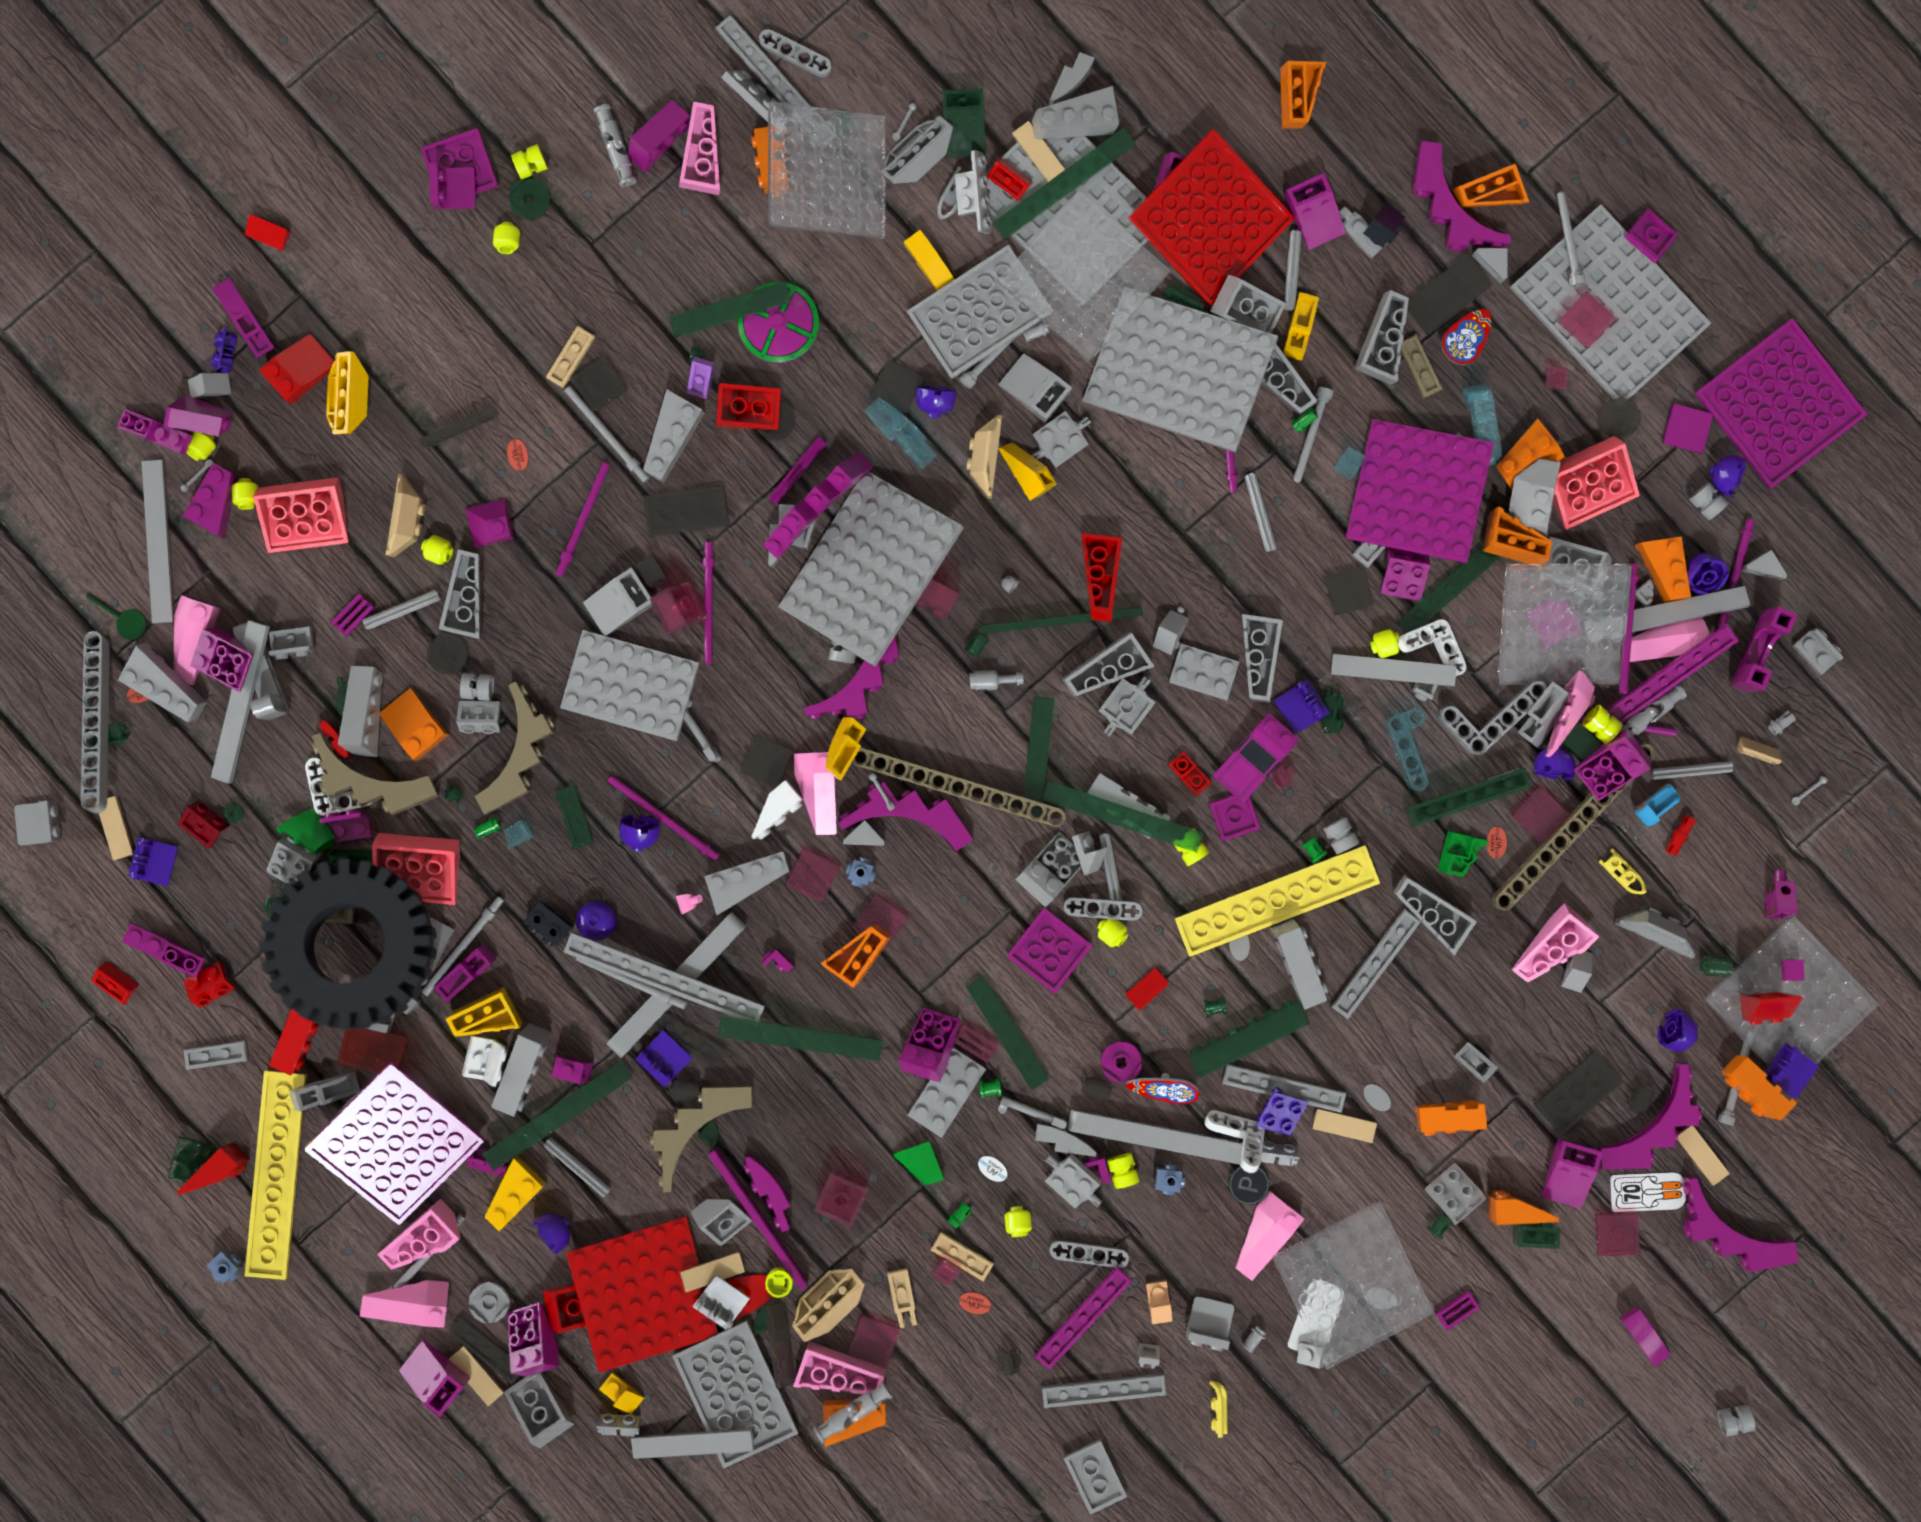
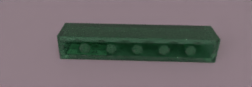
M1518 768L1406 806L1404 809L1410 827H1416L1531 788V784L1525 768Z
M1290 999L1281 1004L1282 1008L1276 1011L1272 1008L1263 1013L1264 1017L1258 1020L1254 1017L1245 1022L1246 1026L1240 1029L1237 1026L1226 1031V1036L1220 1038L1218 1035L1208 1040L1209 1044L1203 1047L1198 1045L1190 1049L1191 1053L1187 1054L1197 1076L1202 1078L1310 1024L1299 1001L1293 1002Z

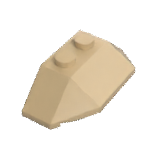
M997 415L975 432V438H970L969 450H973L972 458H968L966 470H970L971 478L988 499L992 498L1002 415Z
M398 474L385 554L390 557L397 556L417 541L418 536L422 533L420 520L421 516H424L426 508L425 504H423L424 500L408 478L402 474Z
M853 1269L828 1271L799 1299L792 1327L804 1342L830 1332L859 1304L865 1284Z

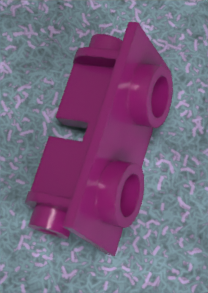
M477 1148L467 1158L466 1162H468L467 1167L504 1177L512 1158Z

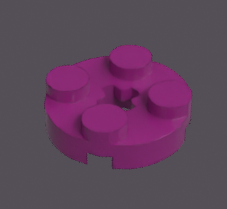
M1117 1041L1112 1043L1102 1053L1101 1067L1103 1072L1114 1082L1121 1083L1133 1080L1141 1070L1140 1053L1135 1046L1128 1042ZM1125 1057L1126 1066L1121 1065L1117 1067L1118 1062L1116 1059Z

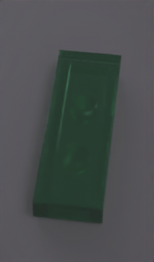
M576 785L556 790L555 793L573 849L594 843Z

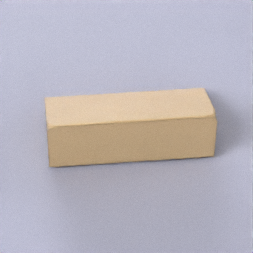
M1741 737L1738 742L1737 752L1771 764H1779L1782 761L1778 749L1745 737Z

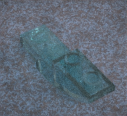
M878 397L864 410L890 441L895 440L920 470L924 469L936 457V454L924 442L927 438L901 412Z

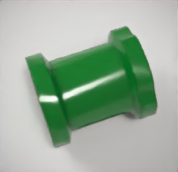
M1316 836L1301 846L1302 849H1306L1313 863L1328 853L1317 842L1318 838Z
M996 1078L995 1081L987 1082L979 1080L981 1099L991 1095L1002 1096L999 1078Z

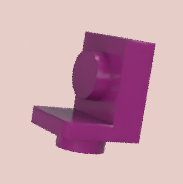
M771 949L763 957L765 961L762 965L764 967L772 959L776 961L774 963L775 966L782 972L785 970L788 973L795 966L779 949L775 951Z
M1096 1154V1157L1088 1156V1160L1084 1161L1085 1166L1098 1165V1167L1094 1168L1096 1176L1102 1179L1103 1184L1110 1183L1111 1180L1104 1156H1099V1154Z

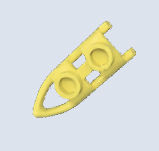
M1613 848L1609 850L1613 855L1606 862L1602 859L1598 861L1627 891L1633 894H1645L1647 892L1646 885L1641 876ZM1616 869L1621 873L1620 877L1614 873ZM1637 878L1642 886V890L1636 891L1628 886Z
M1210 1381V1385H1212L1217 1394V1398L1213 1397L1211 1401V1408L1216 1412V1418L1212 1419L1211 1428L1215 1433H1218V1438H1223V1434H1228L1227 1392L1221 1383Z

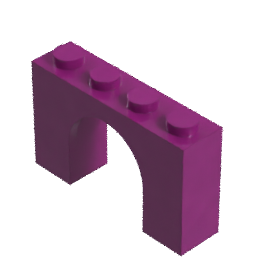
M1781 607L1762 611L1730 685L1747 693L1765 690L1773 672L1764 668L1766 658L1777 639L1782 635L1790 634L1798 616L1797 614Z

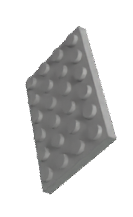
M1007 245L909 309L907 314L952 380L1026 330L1038 324V322L1052 315L1053 310L1011 247Z
M582 630L560 708L678 741L700 663Z
M748 1320L672 1355L707 1432L752 1429L753 1451L717 1454L723 1468L799 1433Z

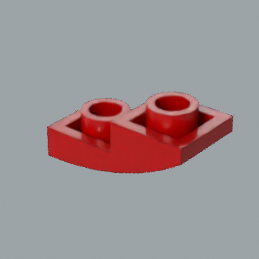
M323 720L319 727L323 729L321 733L330 740L334 738L330 744L334 749L332 752L341 759L343 757L350 759L353 755L338 745L340 731L330 721Z
M1184 751L1168 764L1196 797L1212 784Z

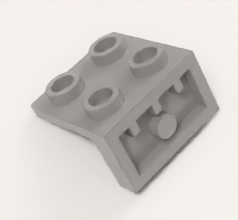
M1456 1163L1452 1164L1425 1188V1191L1447 1214L1454 1225L1458 1224L1486 1200L1482 1191Z

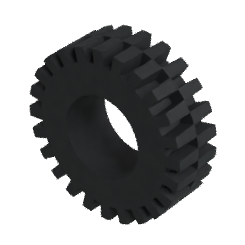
M342 859L337 864L329 862L317 864L318 869L313 872L308 870L302 871L298 874L300 880L295 884L287 882L281 888V891L285 894L280 901L272 900L268 907L273 911L270 920L263 919L261 930L266 932L265 941H259V951L265 954L266 960L261 963L263 973L270 975L271 982L268 984L271 990L282 997L281 1002L287 1008L296 1011L301 1018L313 1021L319 1025L338 1029H366L375 1023L383 1024L390 1021V1016L395 1013H403L409 1008L407 1003L412 998H418L423 992L420 987L424 980L430 979L433 972L429 969L431 959L436 960L437 949L433 947V939L437 938L436 929L431 926L430 918H432V915L421 901L422 897L402 878L383 867L375 866L366 861L353 862L349 859ZM348 908L369 910L378 919L384 932L385 945L380 962L371 973L360 980L350 983L332 981L321 971L315 958L314 943L320 927L331 915Z

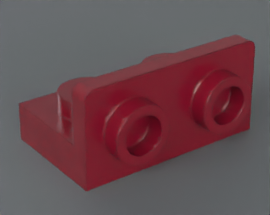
M200 800L189 805L177 823L208 849L215 845L221 833L230 826L223 817L217 815Z

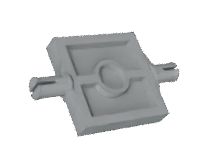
M1066 411L1032 434L1038 443L1039 450L1031 456L1039 455L1035 458L1036 460L1046 457L1055 468L1089 445L1082 434V429L1091 424L1090 420L1085 416V418L1076 423Z
M1145 676L1137 686L1130 684L1122 678L1099 709V712L1107 717L1110 722L1103 731L1105 734L1109 731L1107 736L1110 737L1116 728L1123 729L1132 735L1155 704V701L1149 698L1144 691L1151 682L1149 679L1145 682L1147 679Z
M1051 1154L1045 1159L1054 1168L1045 1182L1071 1206L1076 1208L1086 1200H1090L1096 1207L1102 1203V1200L1094 1194L1102 1180L1073 1154L1061 1162L1057 1161Z

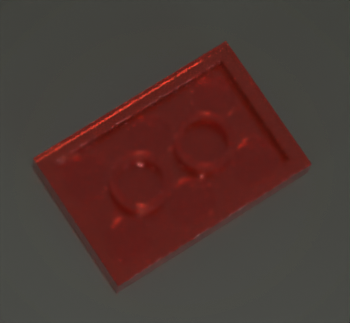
M367 1028L345 1030L337 1063L380 1073L391 1061L401 1068L408 1037Z

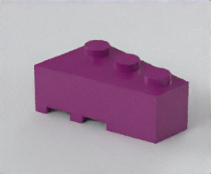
M671 100L631 137L628 151L629 159L646 173L674 143L678 136L688 130L690 115Z
M213 463L183 516L225 539L232 502L231 487L237 482L238 476Z

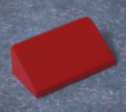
M1003 158L996 161L986 176L1017 201L1023 197L1033 184L1029 178Z
M250 214L245 236L283 251L290 232L283 227Z
M107 961L97 968L91 982L123 1005L127 1003L139 985Z
M1154 968L1132 987L1125 996L1140 1011L1170 983Z

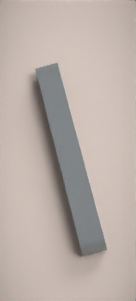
M91 631L84 637L81 805L86 810L98 814L102 813L107 807L110 644L105 636L97 631ZM100 639L98 645L94 646V642ZM99 658V663L94 666V661ZM99 678L98 684L93 686L94 681ZM98 698V703L95 706H93L94 700ZM98 718V723L93 726V721ZM98 738L97 744L92 746L93 740ZM97 758V764L92 766L93 760ZM97 778L96 785L92 787V781ZM97 799L96 805L91 807L92 801Z
M731 912L675 972L697 979L745 929L746 925ZM652 995L608 1041L607 1045L622 1058L672 1004L667 1005Z
M1071 1109L1068 1131L1240 1164L1243 1142L1081 1110Z

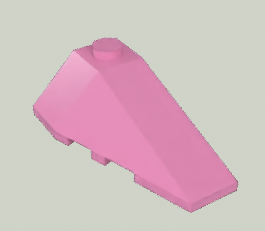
M181 595L174 614L173 670L179 674V677L185 683L194 685L199 671L191 667L190 664L201 631L204 628L215 627L221 609Z
M1702 617L1651 628L1632 637L1630 662L1680 656L1709 636V630Z
M1580 670L1564 687V690L1569 695L1553 727L1546 757L1553 755L1587 708L1591 707L1594 703L1595 696H1593L1595 687L1584 672Z
M828 752L794 754V775L816 835L837 834L835 776L825 769Z
M1564 903L1549 918L1514 965L1512 971L1526 982H1529L1548 972L1551 967L1561 962L1563 964L1568 961L1569 957L1585 952L1599 938V935L1577 912Z
M1268 1190L1265 1197L1256 1206L1235 1268L1250 1280H1253L1303 1222L1304 1218L1302 1215Z
M439 1199L379 1252L378 1256L392 1270L412 1263L414 1260L422 1257L426 1258L431 1254L446 1251L461 1238L455 1213L442 1199Z
M425 1280L416 1284L403 1285L399 1288L365 1294L362 1297L360 1317L444 1328L449 1281Z

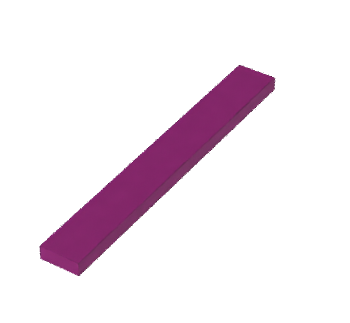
M1725 623L1608 706L1606 710L1609 713V717L1614 716L1621 723H1624L1739 640Z
M715 1148L708 1156L802 1291L808 1286V1280L719 1150Z

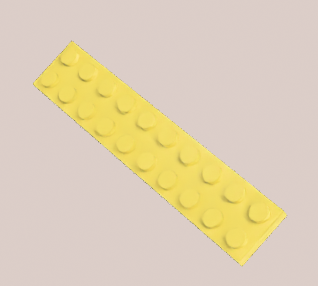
M1363 845L1174 919L1187 953L1191 957L1380 884L1366 845Z
M264 1071L245 1276L288 1279L303 1111L294 1110L289 1090L306 1085L307 1074L294 1073L290 1076L280 1071Z

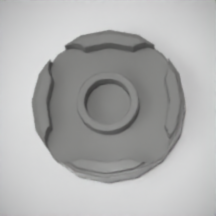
M488 1281L481 1283L473 1289L469 1296L471 1314L482 1323L498 1322L506 1315L510 1308L511 1300L509 1293L504 1286L497 1282Z

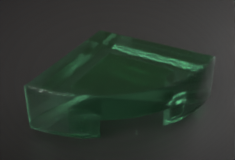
M711 1120L698 1137L712 1149L717 1145L719 1132L716 1124Z
M766 1307L761 1309L755 1318L754 1332L756 1336L775 1326Z

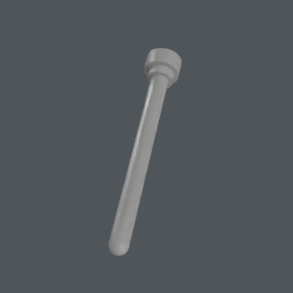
M1559 191L1557 193V200L1572 272L1569 284L1571 288L1581 287L1587 284L1586 277L1579 269L1565 193Z
M1012 341L984 358L972 371L964 372L959 377L961 383L966 388L971 389L976 384V377Z
M1318 387L1317 389L1318 403L1315 411L1319 417L1310 425L1293 478L1296 483L1302 480L1325 404L1332 399L1334 391L1328 388Z
M1751 1029L1746 1032L1740 1056H1749L1755 1032ZM1733 1087L1730 1089L1725 1110H1722L1717 1122L1734 1126L1736 1118H1734L1733 1110L1738 1096V1091Z

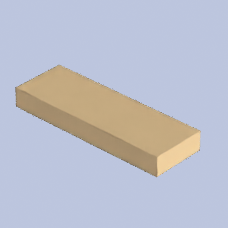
M1029 121L1012 133L1013 137L1048 183L1065 171L1043 139H1035L1034 129Z
M577 325L546 378L564 389L596 337Z
M118 797L107 798V807L102 813H99L112 858L113 860H118L134 855V849Z
M1316 1108L1312 1129L1373 1143L1377 1123Z
M1687 1126L1678 1133L1677 1141L1712 1186L1730 1174L1694 1126Z
M942 1231L931 1247V1251L983 1282L994 1265V1262Z
M735 1252L680 1271L685 1292H689L709 1285L716 1275L721 1279H726L741 1274L745 1270L740 1253Z
M466 1345L448 1359L471 1377L468 1384L487 1406L505 1392Z

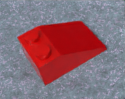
M309 334L274 356L259 371L285 401L294 404L330 372L334 360L317 340Z
M719 383L715 427L778 430L781 389Z
M1784 992L1740 995L1742 1020L1750 1021L1752 1025L1763 1024L1762 1020H1770V1023L1783 1022V1018H1790L1801 1003L1802 996Z
M233 1142L219 1148L177 1193L181 1195L229 1177L234 1178L247 1168L245 1164L250 1159Z
M574 1283L543 1290L548 1322L552 1332L562 1333L586 1326Z

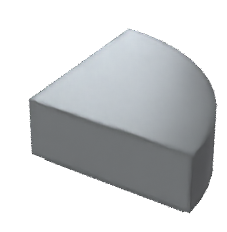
M1650 579L1636 589L1635 597L1644 608L1648 607L1653 600L1654 587Z

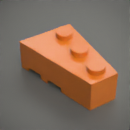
M1287 61L1280 68L1282 128L1302 129L1309 122L1326 62Z
M773 126L754 129L755 136H751L753 148H757L758 156L754 157L756 168H760L761 173L758 176L759 187L764 188L765 194L789 190L780 133Z
M1516 164L1453 189L1457 203L1461 208L1520 205L1529 202Z
M1537 419L1497 464L1496 468L1512 491L1515 476L1535 463L1539 458L1560 461L1565 456L1555 439L1540 420Z
M1500 506L1489 513L1482 551L1537 567L1549 561L1552 547L1551 540L1533 528L1526 527L1520 523L1518 518H1513L1505 513L1504 509Z
M1682 537L1648 541L1634 545L1642 556L1643 563L1648 568L1663 602L1691 597Z
M876 923L823 961L821 965L854 988L862 981L893 935Z
M1736 1055L1721 1071L1725 1076L1726 1083L1739 1092L1738 1096L1743 1101L1749 1103L1751 1111L1758 1117L1763 1116L1781 1121L1797 1104L1794 1099L1789 1100L1780 1093L1782 1088L1778 1085L1774 1087L1765 1078L1767 1074L1746 1056Z
M1478 1100L1415 1106L1418 1131L1424 1133V1135H1436V1132L1443 1131L1444 1133H1456L1461 1130L1476 1131L1487 1129L1485 1104Z
M856 1399L824 1400V1423L828 1421V1417L844 1409ZM886 1400L880 1403L878 1408L852 1423V1425L840 1433H834L828 1437L824 1447L886 1425ZM862 1405L856 1407L858 1411H860Z

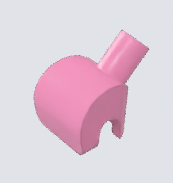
M684 894L676 896L681 915L693 910L698 903L703 901L701 895Z

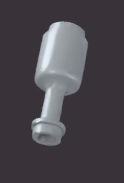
M982 670L969 673L970 690H997L999 684L1017 683V686L1023 684V672L1016 671V675L1001 676L998 675L996 670Z

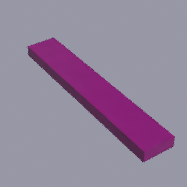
M1116 1266L1034 1354V1357L1050 1370L1133 1281L1132 1278Z

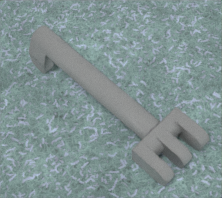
M691 699L688 701L687 709L693 705ZM687 710L684 720L704 748V754L709 761L719 762L721 755L715 747L711 746Z
M1005 1096L1002 1097L998 1108L1000 1113H1005L1007 1108L1010 1107L1051 1123V1125L1061 1129L1067 1126L1066 1119L1056 1115L1053 1116Z

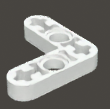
M1437 620L1408 632L1398 639L1400 650L1406 653L1434 642L1443 665L1454 666L1457 664L1456 676L1466 671L1465 660L1451 627L1446 620ZM1442 628V631L1434 634V629ZM1421 631L1427 633V641L1421 638ZM1414 638L1415 642L1407 645L1406 641ZM1445 643H1448L1451 646L1450 653H1447L1445 651Z
M311 758L306 762L305 770L314 809L318 815L325 816L328 813H341L347 810L363 808L359 803H356L357 805L354 806L355 803L350 794L352 791H348L332 798L329 796L324 798V802L329 804V808H326L327 812L320 810L323 802L322 799L317 800V796H324L326 794L315 790V784L321 781V778H312V776L317 775L315 770H311V766L314 765V762L319 764V761L322 759ZM321 767L317 769L318 775L328 774L323 772ZM343 796L348 797L350 800V804L346 808L341 807L339 804V800Z
M1216 1110L1208 1112L1205 1119L1206 1127L1215 1132L1243 1139L1241 1167L1246 1172H1256L1262 1159L1264 1128L1257 1127V1121ZM1230 1124H1237L1239 1129L1232 1128ZM1248 1144L1255 1145L1257 1149H1251Z

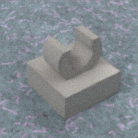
M1140 1343L1138 1349V1363H1140V1367H1143L1144 1364L1151 1365L1152 1369L1155 1366H1159L1160 1345Z

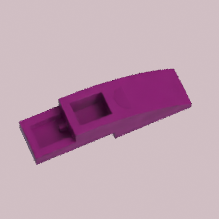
M228 278L212 288L256 358L258 359L275 349L231 279Z
M124 409L117 425L120 429L183 455L186 454L193 436L167 427L162 423L128 409Z
M134 923L130 924L122 940L123 943L158 958V961L195 978L205 961V958L187 947Z
M751 1154L745 1157L746 1162H743L747 1174L751 1173L753 1178L751 1185L754 1193L758 1192L760 1197L768 1194L766 1201L769 1209L773 1208L776 1215L773 1219L777 1229L781 1228L782 1232L790 1230L791 1224L785 1209L790 1208L791 1202L782 1184L760 1160Z

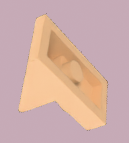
M1167 1281L1146 1283L1152 1324L1171 1322L1172 1311Z

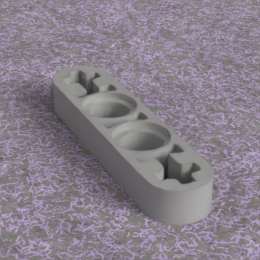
M767 29L760 33L759 42L766 51L818 77H827L831 73L832 67L828 58L773 30ZM772 36V41L778 43L777 49H775V44L772 42L765 44L764 37ZM784 44L791 45L792 51L789 54L781 52V47ZM802 53L810 55V60L807 63L799 61V56ZM814 58H816L815 61L819 65L826 63L827 70L819 71V66L813 64Z
M1071 897L1064 903V911L1070 916L1134 921L1141 918L1144 913L1143 906L1139 902ZM1073 901H1075V905H1083L1082 901H1085V913H1081L1083 909L1079 908L1072 912V908H1069L1068 905L1072 904ZM1091 902H1095L1099 906V911L1096 914H1092L1088 910V905ZM1111 904L1118 905L1119 913L1117 915L1109 913L1108 908ZM1123 904H1126L1125 909H1131L1133 905L1136 906L1139 913L1133 917L1131 912H1125V916H1122Z
M1055 1240L1049 1247L1051 1256L1057 1260L1114 1268L1116 1266L1123 1268L1129 1262L1127 1252L1117 1247L1066 1240ZM1060 1244L1062 1249L1068 1250L1067 1246L1071 1245L1070 1257H1067V1252L1063 1251L1060 1252V1255H1057L1053 1248H1057V1245ZM1076 1247H1082L1085 1250L1083 1257L1077 1258L1073 1255ZM1096 1250H1103L1105 1252L1103 1260L1097 1261L1094 1259L1093 1254ZM1108 1251H1112L1111 1256H1118V1253H1122L1125 1260L1117 1263L1116 1259L1110 1258L1111 1262H1107L1109 1258Z

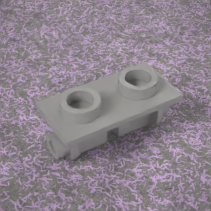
M1265 1141L1263 1142L1261 1162L1274 1164L1275 1157H1278V1164L1297 1165L1300 1158L1298 1147L1291 1144L1281 1145Z
M600 1414L597 1423L598 1433L602 1435H617V1429H620V1436L635 1437L640 1432L639 1423L641 1416Z

